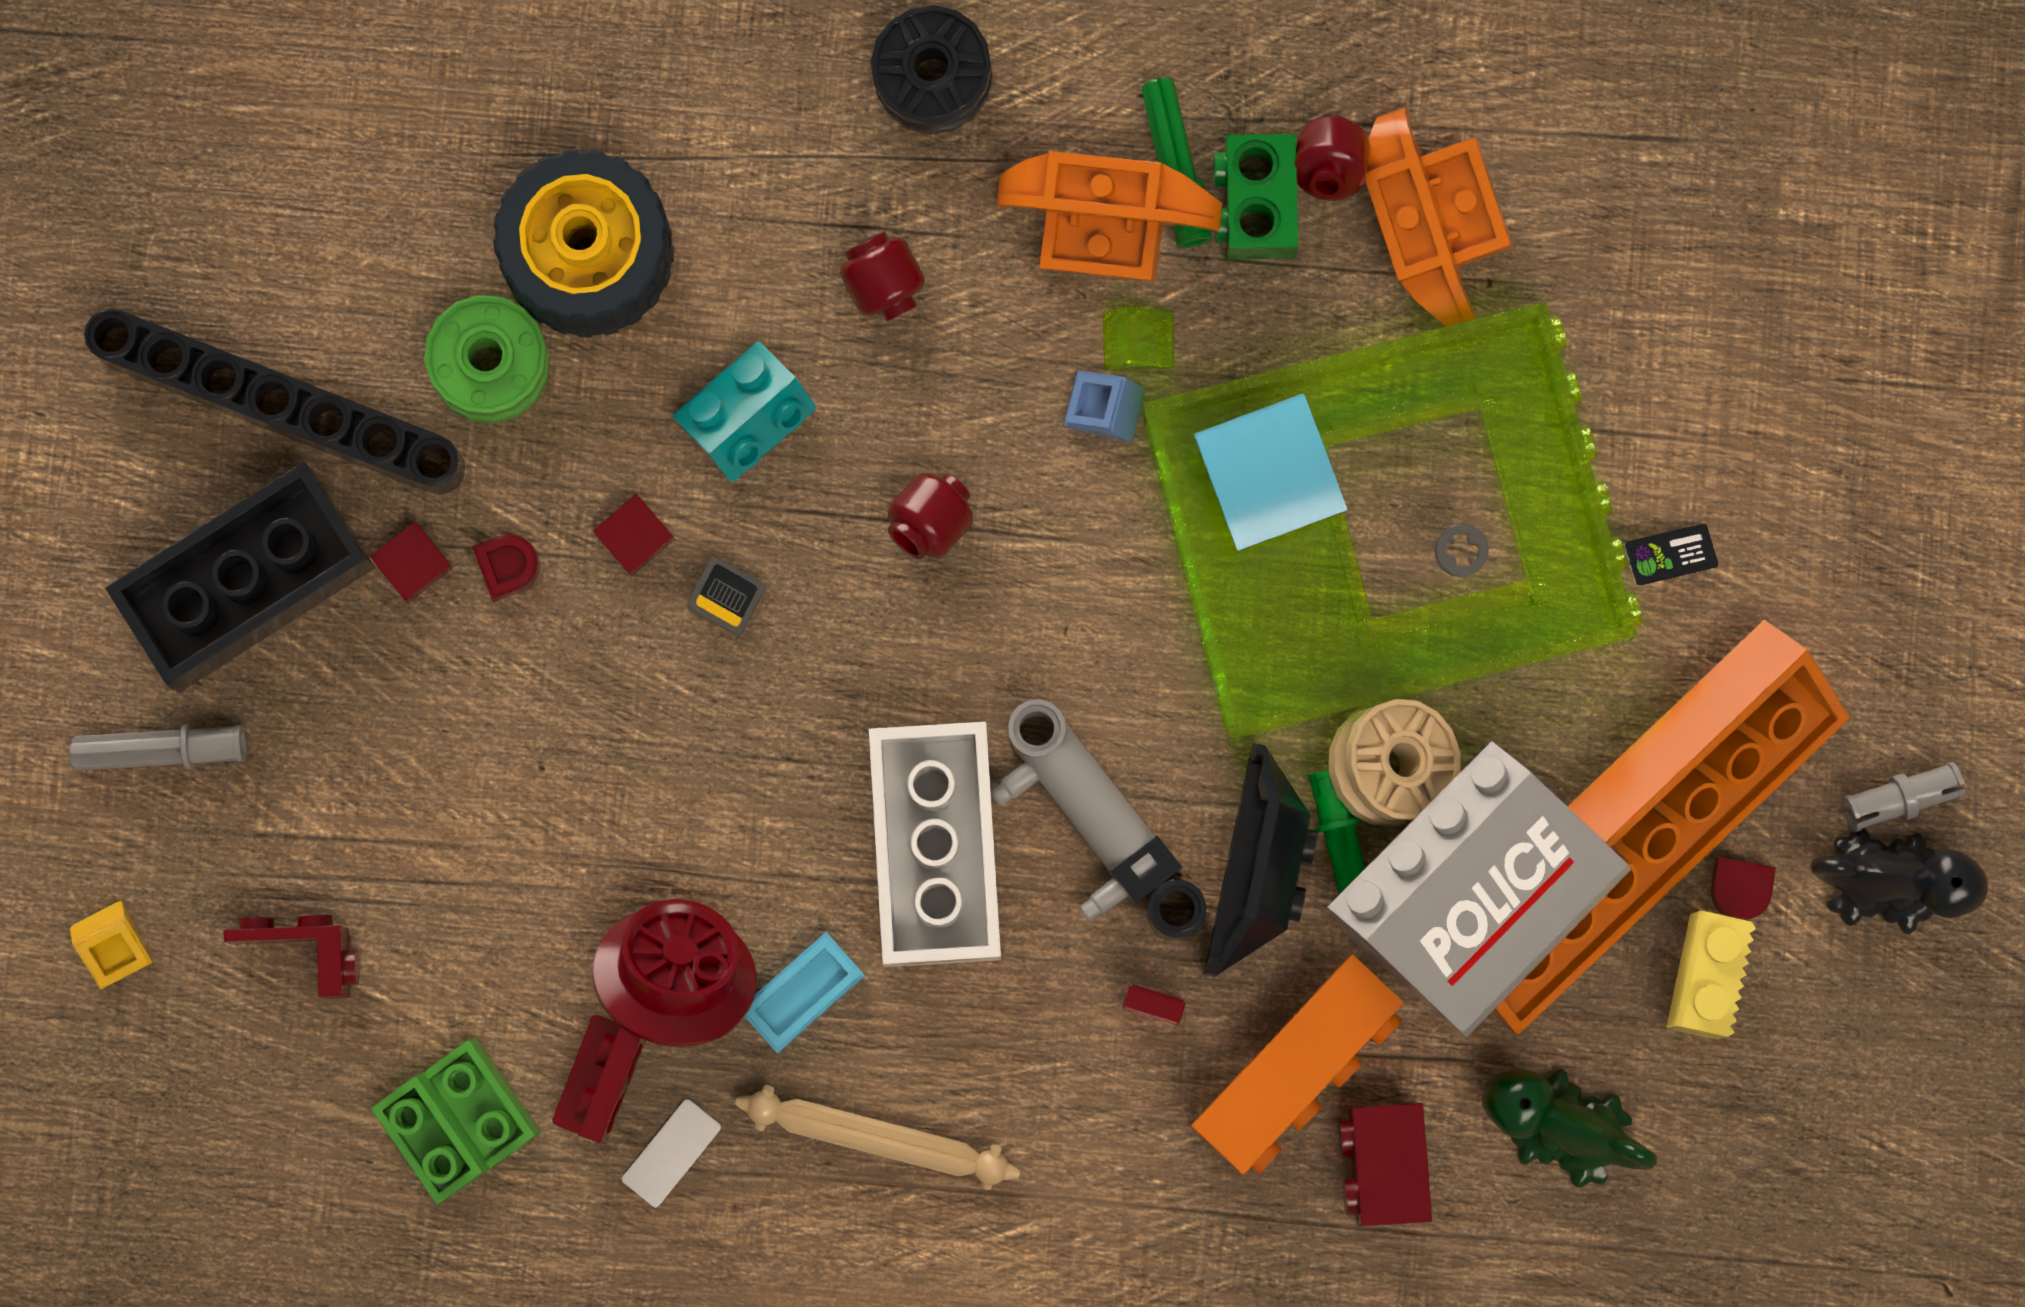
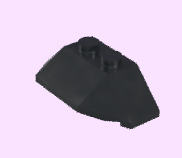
M1253 743L1250 749L1203 974L1205 976L1215 978L1284 933L1288 928L1289 920L1299 922L1301 918L1306 888L1296 886L1301 863L1312 864L1318 831L1308 829L1311 814L1265 745Z

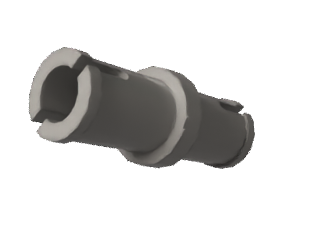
M1954 762L1946 763L1944 766L1910 777L1901 773L1891 776L1889 784L1855 795L1844 796L1842 798V805L1845 808H1851L1843 810L1844 815L1854 832L1897 817L1907 821L1916 818L1919 810L1965 797V788L1963 786L1957 787V785L1964 784V780L1958 766Z

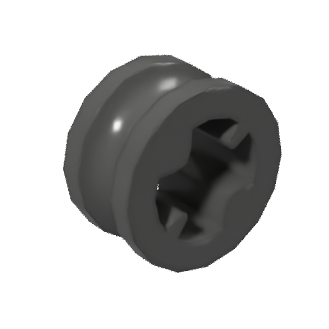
M1464 523L1452 525L1444 530L1437 539L1434 550L1436 562L1440 568L1447 574L1456 577L1471 576L1480 570L1486 562L1489 552L1487 539L1483 533L1473 525ZM1464 534L1469 545L1477 546V558L1469 557L1467 559L1470 566H1456V558L1446 555V542L1450 544L1455 543L1453 535Z

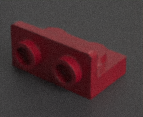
M599 1015L592 1016L552 1118L553 1124L597 1143L607 1144L646 1040L629 1033L615 1021Z

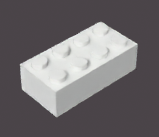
M986 722L869 729L882 962L884 968L1001 960Z

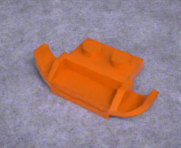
M1404 107L1379 116L1375 120L1369 136L1371 147L1365 182L1398 281L1419 305L1448 329L1453 330L1478 321L1466 295L1461 280L1463 275L1460 267L1514 248L1478 139L1473 137L1423 156L1421 149L1416 144L1411 129L1408 108Z
M1049 151L1047 154L1028 158L1001 174L996 199V207L1035 209L1046 213L1039 268L1047 271L1156 282L1163 226L1174 227V225H1182L1219 232L1223 204L1186 175L1160 162Z

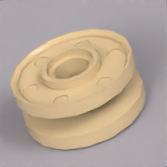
M1393 699L1353 713L1337 729L1329 748V776L1336 796L1352 815L1371 825L1393 827L1413 821L1460 773L1461 752L1453 730L1437 711L1416 700ZM1390 752H1393L1400 763L1399 774H1396L1391 768L1389 762Z

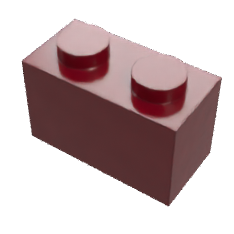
M1423 1103L1348 1109L1349 1120L1339 1121L1341 1155L1352 1157L1353 1179L1343 1181L1346 1215H1356L1357 1226L1359 1227L1432 1222Z

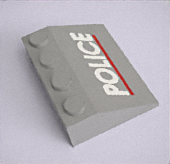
M1491 741L1328 906V909L1349 939L1462 1036L1467 1038L1627 875L1631 868L1533 773Z

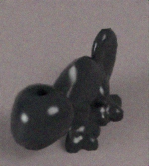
M1865 828L1858 832L1851 831L1849 836L1837 837L1833 842L1844 853L1843 855L1816 857L1810 865L1812 873L1819 880L1843 892L1841 895L1828 901L1827 908L1833 913L1840 914L1842 921L1848 926L1856 925L1862 917L1872 918L1878 913L1882 914L1887 923L1897 922L1902 932L1910 935L1916 930L1918 922L1927 921L1933 914L1951 919L1975 911L1983 904L1988 893V879L1984 870L1975 860L1965 853L1955 850H1943L1936 854L1934 851L1926 848V841L1921 833H1915L1907 842L1902 839H1896L1889 847H1884L1880 840L1871 839Z

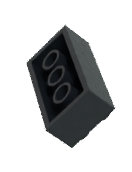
M302 462L106 586L105 589L165 684L180 693L375 569V566L314 471L305 462Z

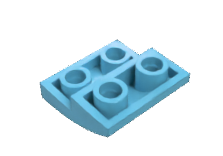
M1303 393L1194 434L1237 551L1347 510L1319 431Z

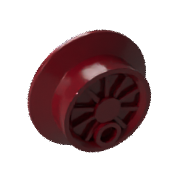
M668 899L652 903L640 911L627 916L606 933L594 957L593 984L602 1007L620 1027L634 1036L651 1043L673 1047H687L714 1041L738 1026L749 1012L753 1003L757 986V973L749 949L722 915L712 908L695 901Z

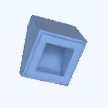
M1077 371L1064 426L1118 441L1132 442L1145 390L1127 377Z

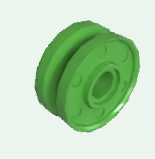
M477 295L454 303L436 319L426 338L424 362L432 386L452 412L472 422L498 424L519 417L538 401L548 382L550 356L539 325L522 306L504 297ZM495 348L502 352V360L494 370L485 372L473 367L474 358L481 350Z

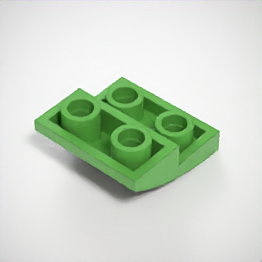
M476 1037L468 1039L424 1073L414 1076L371 1108L436 1205L441 1204L542 1133Z

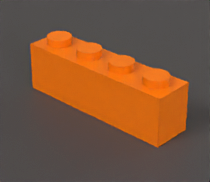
M1351 954L1189 1127L1240 1175H1244L1250 1167L1259 1175L1281 1152L1282 1148L1275 1142L1290 1125L1297 1131H1300L1322 1108V1105L1315 1099L1330 1082L1339 1089L1362 1065V1062L1355 1056L1370 1039L1379 1046L1397 1028L1402 1019L1395 1012L1404 1002L1357 957Z

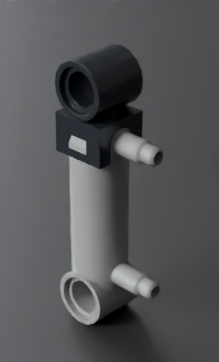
M1042 699L1028 700L1020 704L1012 712L1008 723V741L1013 751L1021 757L1024 763L1003 778L1001 783L991 791V796L995 802L1003 806L1010 799L1017 798L1039 781L1110 872L1109 875L1112 879L1094 892L1090 899L1080 906L1081 913L1088 921L1094 920L1100 914L1107 913L1126 897L1134 907L1146 899L1148 902L1146 908L1147 921L1157 935L1170 941L1184 940L1194 935L1203 924L1207 913L1206 900L1201 891L1190 882L1174 880L1173 877L1181 871L1182 866L1158 835L1155 836L1124 797L1065 721L1061 711L1051 702ZM1032 716H1040L1047 719L1053 727L1052 738L1040 746L1028 744L1020 734L1021 724ZM1170 895L1185 897L1192 906L1193 914L1191 920L1183 926H1172L1166 923L1160 914V904L1164 898Z

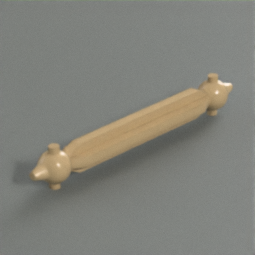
M770 1085L763 1086L762 1091H758L752 1096L736 1097L735 1105L748 1114L749 1118L755 1123L754 1128L759 1131H764L766 1125L776 1121L790 1133L954 1176L975 1173L977 1179L981 1181V1188L984 1190H991L992 1185L998 1184L1003 1180L1019 1179L1021 1170L1008 1163L1006 1157L1001 1153L1002 1148L999 1145H991L990 1150L979 1154L967 1143L800 1099L781 1102L778 1096L774 1094V1087Z

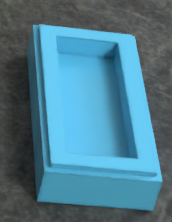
M825 932L755 994L751 1008L745 1018L778 1054L860 982L865 975L830 935Z

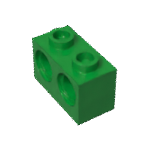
M1296 134L1226 135L1224 152H1214V187H1225V209H1222L1219 232L1215 231V242L1226 243V260L1295 259L1299 247L1297 169L1294 164L1296 157ZM1250 157L1259 158L1268 165L1270 174L1263 180L1252 181L1242 175L1239 170V164ZM1248 214H1261L1268 219L1272 230L1263 237H1251L1242 230L1240 220Z

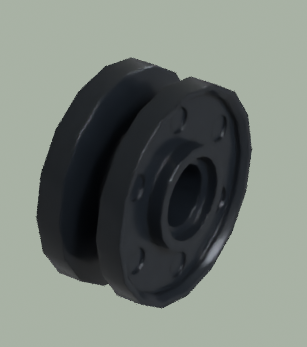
M937 5L910 8L890 20L876 39L871 58V68L877 97L888 115L908 130L930 135L954 131L973 120L987 102L993 80L988 43L977 25L957 10ZM929 59L941 60L947 65V72L936 81L923 80L917 75V69L921 63Z

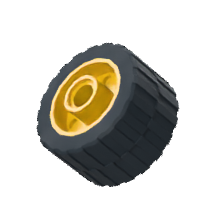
M592 149L590 151L564 150L561 154L551 157L548 155L537 160L538 163L529 169L525 168L516 177L517 180L511 188H507L501 198L502 204L499 212L495 215L493 225L495 228V239H493L494 252L500 262L499 268L518 303L527 309L532 318L540 324L544 323L550 326L553 331L564 335L570 333L587 338L600 334L607 336L619 332L618 330L625 326L634 325L642 319L641 316L650 308L653 309L660 300L659 296L664 287H667L671 277V262H674V247L671 241L672 232L657 192L652 190L649 180L640 171L637 172L630 167L627 161L617 156L614 158L605 155L603 151ZM591 237L596 239L592 246L585 250L573 249L574 245L583 238Z

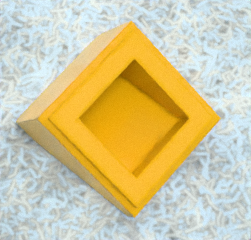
M122 901L102 909L70 928L72 944L100 990L153 963Z

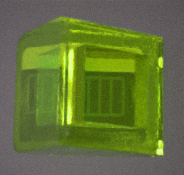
M1122 307L1106 312L1103 315L1105 369L1147 370L1175 368L1173 311Z

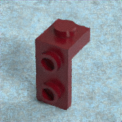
M333 915L298 916L297 927L274 928V918L239 919V929L223 930L224 942L231 945L317 941L318 997L325 999L350 998V985L359 984L360 963L358 950H349V928L342 925H333Z

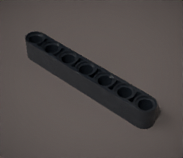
M101 310L93 315L86 324L84 337L87 347L92 354L111 369L428 493L437 495L450 493L464 479V459L452 442L441 435L121 310ZM113 328H127L129 336L125 346L116 352L104 351L103 341L106 334ZM169 348L181 349L182 360L177 369L169 373L157 372L156 362L161 352ZM220 369H233L236 379L232 388L222 394L211 393L209 383L213 374ZM277 389L288 391L289 403L284 411L276 415L263 413L262 404L268 393ZM329 410L340 411L343 415L340 429L330 436L318 435L315 425L319 416ZM381 431L395 433L397 438L396 447L390 454L384 457L370 455L368 449L369 442L375 434ZM438 451L450 455V467L444 475L438 478H428L423 475L422 464L428 455Z

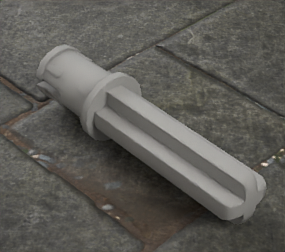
M185 723L182 725L181 730L76 736L72 738L69 756L72 767L78 771L183 764L186 770H193L196 763L245 762L247 739L245 728L242 727V724L231 727L193 729L190 723Z

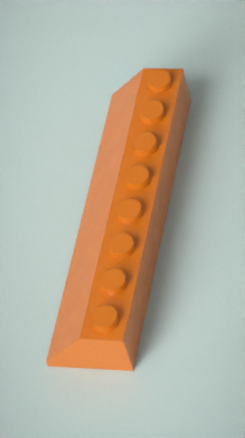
M1763 620L1568 806L1629 865L1631 870L1493 1010V1013L1516 1036L1528 1027L1850 719L1808 649L1766 620Z

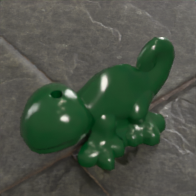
M1563 1069L1554 1072L1550 1078H1545L1532 1071H1507L1496 1074L1489 1080L1482 1096V1106L1491 1121L1504 1134L1510 1136L1512 1142L1519 1147L1518 1158L1521 1164L1526 1165L1537 1158L1544 1164H1549L1556 1160L1562 1170L1569 1172L1570 1181L1577 1188H1581L1590 1182L1595 1184L1605 1183L1608 1176L1603 1166L1613 1165L1631 1169L1650 1170L1657 1164V1156L1654 1152L1624 1132L1622 1127L1632 1125V1118L1627 1112L1622 1110L1620 1097L1616 1094H1610L1602 1100L1594 1096L1584 1099L1582 1098L1579 1086L1569 1085L1567 1072Z

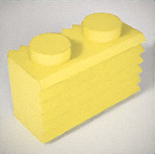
M1697 911L1690 914L1666 1028L1712 1039L1726 1038L1735 1033L1730 1025L1737 1022L1733 1013L1739 1010L1735 1002L1742 998L1738 990L1744 987L1740 979L1746 976L1743 967L1749 964L1745 956L1751 953V950L1747 945L1754 941L1749 934L1756 929L1752 922L1706 911Z

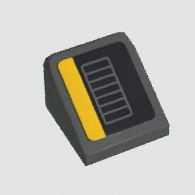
M712 556L687 604V609L689 612L741 637L767 586L729 563Z

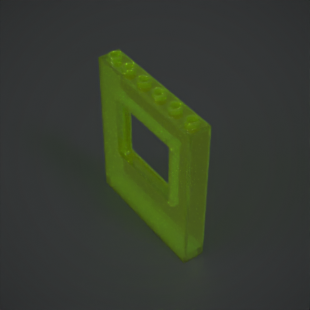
M1547 302L1143 403L1141 415L1228 745L1359 712L1393 699L1406 700L1629 643L1638 636L1636 626L1642 625L1643 622L1640 605L1634 591L1626 593L1620 571L1627 569L1625 550L1619 536H1610L1605 515L1612 513L1609 492L1603 480L1595 481L1590 460L1597 458L1594 437L1588 425L1580 426L1575 405L1580 404L1582 401L1578 379L1574 370L1565 371L1560 353L1561 349L1566 348L1564 328L1558 315L1550 316ZM1303 393L1330 461L1327 447L1480 409L1526 580L1372 618L1344 511L1237 551L1194 434ZM1364 618H1365V622H1366L1367 629H1365V626H1364ZM1385 631V632L1382 633V634L1375 635V633H1379V632Z

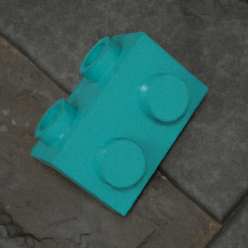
M757 341L672 417L684 432L713 460L722 474L730 482H733L748 469L755 466L769 450L791 431L797 429L815 411L816 405L797 378L761 342Z

